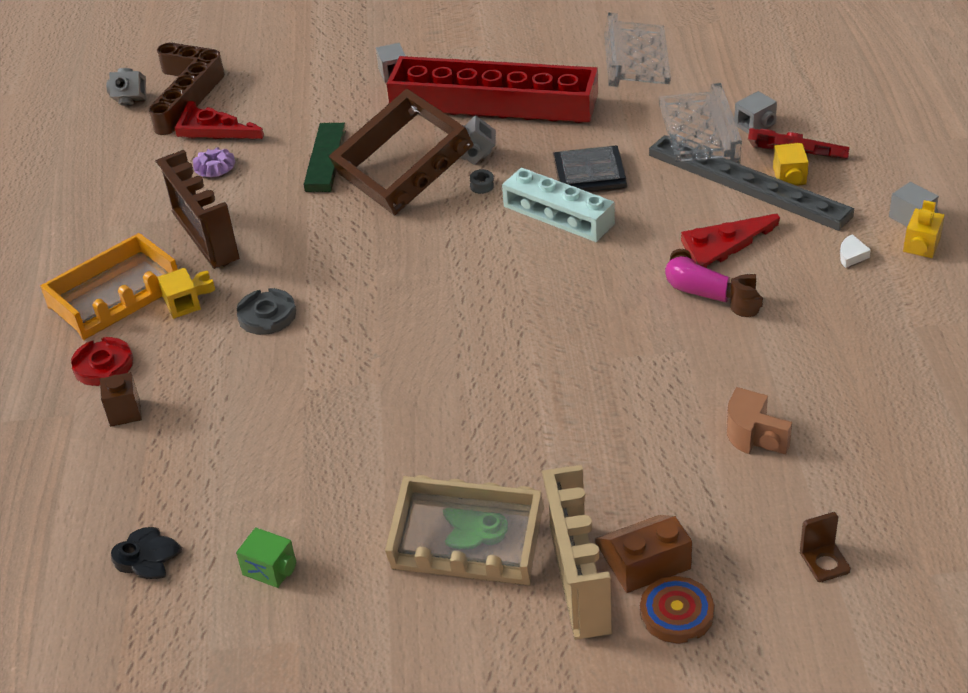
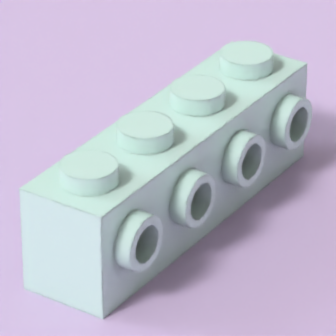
M521 167L502 184L504 207L591 241L597 242L615 225L614 201L554 180L553 178Z

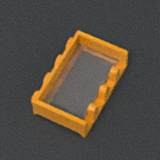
M137 233L40 285L48 308L55 311L70 324L84 341L161 298L162 292L157 277L176 271L178 268L174 258L142 234Z

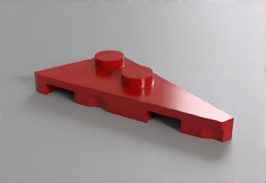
M188 101L175 126L177 137H207L213 139H263L264 137L262 127L257 126V124L248 122L246 125L238 123L237 117L227 113L215 111V109L210 107L206 109L197 108L194 101Z
M749 129L748 140L756 148L774 150V145L802 143L806 154L845 159L849 157L850 147L805 139L803 134L787 132V135L768 129Z
M776 213L681 232V242L684 248L691 253L692 260L696 264L707 268V265L715 260L723 262L731 254H735L752 244L753 237L762 232L766 235L773 231L776 226H779L780 217Z

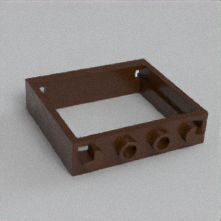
M405 89L328 157L338 174L395 216L472 148L474 144L465 126L410 90ZM417 114L448 134L387 189L357 168Z

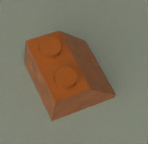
M657 515L595 538L596 545H598L599 550L626 593L648 586L661 578L671 577L691 569L692 540L676 516Z

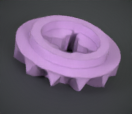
M219 147L214 150L207 149L206 152H199L198 157L193 159L195 173L203 177L221 176L229 172L235 165L233 153H229L228 149L220 150Z

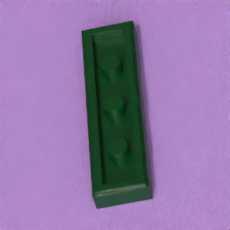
M345 122L319 124L303 184L305 192L332 191L336 169L328 156L343 144L346 133Z

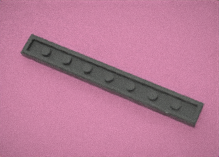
M666 135L649 148V156L837 231H840L854 217V208Z

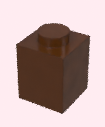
M132 372L100 378L101 401L110 427L141 421L140 397Z

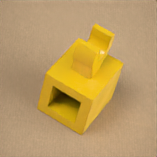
M924 200L922 209L915 208L906 229L903 252L933 258L941 239L945 214L935 213L936 202Z
M186 268L157 277L163 299L173 319L201 310L198 295L215 291L213 279H210L208 271L199 272L193 280H191Z

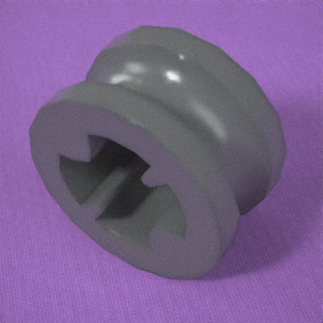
M485 169L472 172L470 174L471 191L478 194L490 192L494 188L493 173Z

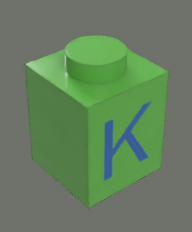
M257 527L254 528L236 552L242 575L276 588L281 585L286 576L288 577L293 573L297 563L290 539Z

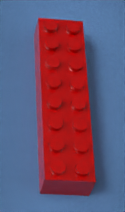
M399 56L386 85L389 103L405 89H408L443 113L451 115L469 114L474 116L516 117L527 120L547 119L549 121L562 120L582 123L591 121L598 97V67Z

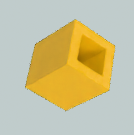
M803 144L774 145L773 170L776 178L795 186L807 185L809 162Z

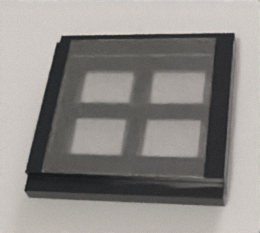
M617 145L553 152L557 178L562 183L587 192L627 188L626 176Z

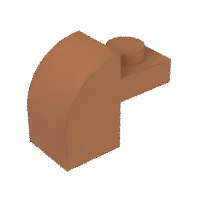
M736 387L728 403L727 436L729 441L738 450L750 454L753 445L786 454L790 447L792 422L767 415L768 395Z

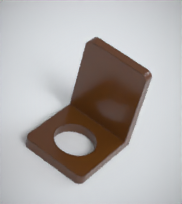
M836 512L805 520L802 525L799 553L817 582H824L847 575L851 570V567L835 544L839 518ZM828 556L837 562V567L825 570L817 565L816 560L820 557Z

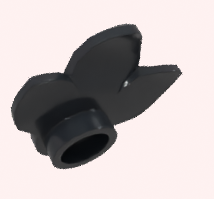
M144 527L132 532L127 541L120 542L112 548L111 561L120 572H135L141 578L160 579L166 577L163 563L180 554L182 547L174 539L160 536L159 528Z

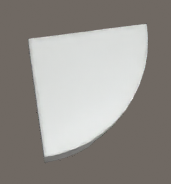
M852 234L845 238L841 244L840 261L847 268L870 258L871 250Z

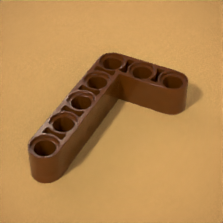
M164 43L157 48L162 72L178 77L149 107L150 117L156 134L168 135L173 133L188 101H194L196 106H198L223 79L225 73L221 54L218 50L178 43Z

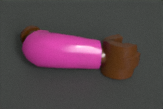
M676 249L671 253L670 261L665 267L667 281L674 289L725 303L730 298L732 312L741 317H754L759 313L760 308L763 307V297L756 290V274L739 275L732 278L730 283V277L696 264L688 250Z

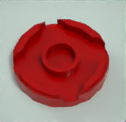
M103 337L100 342L94 343L92 340L83 344L71 357L72 371L76 379L85 385L100 386V378L128 373L133 365V354L127 342L119 338Z

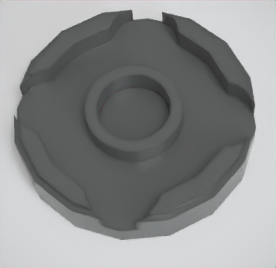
M269 288V292L261 293V290L253 291L246 295L237 305V319L240 327L256 335L272 334L281 331L295 319L296 306L293 297L286 291L276 288Z

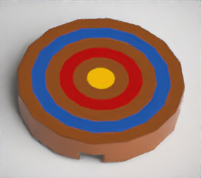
M680 576L661 578L650 584L642 594L640 602L641 620L646 624V629L649 633L662 641L680 644L686 643L688 639L696 636L698 639L706 634L713 623L715 605L712 595L701 583L691 578Z

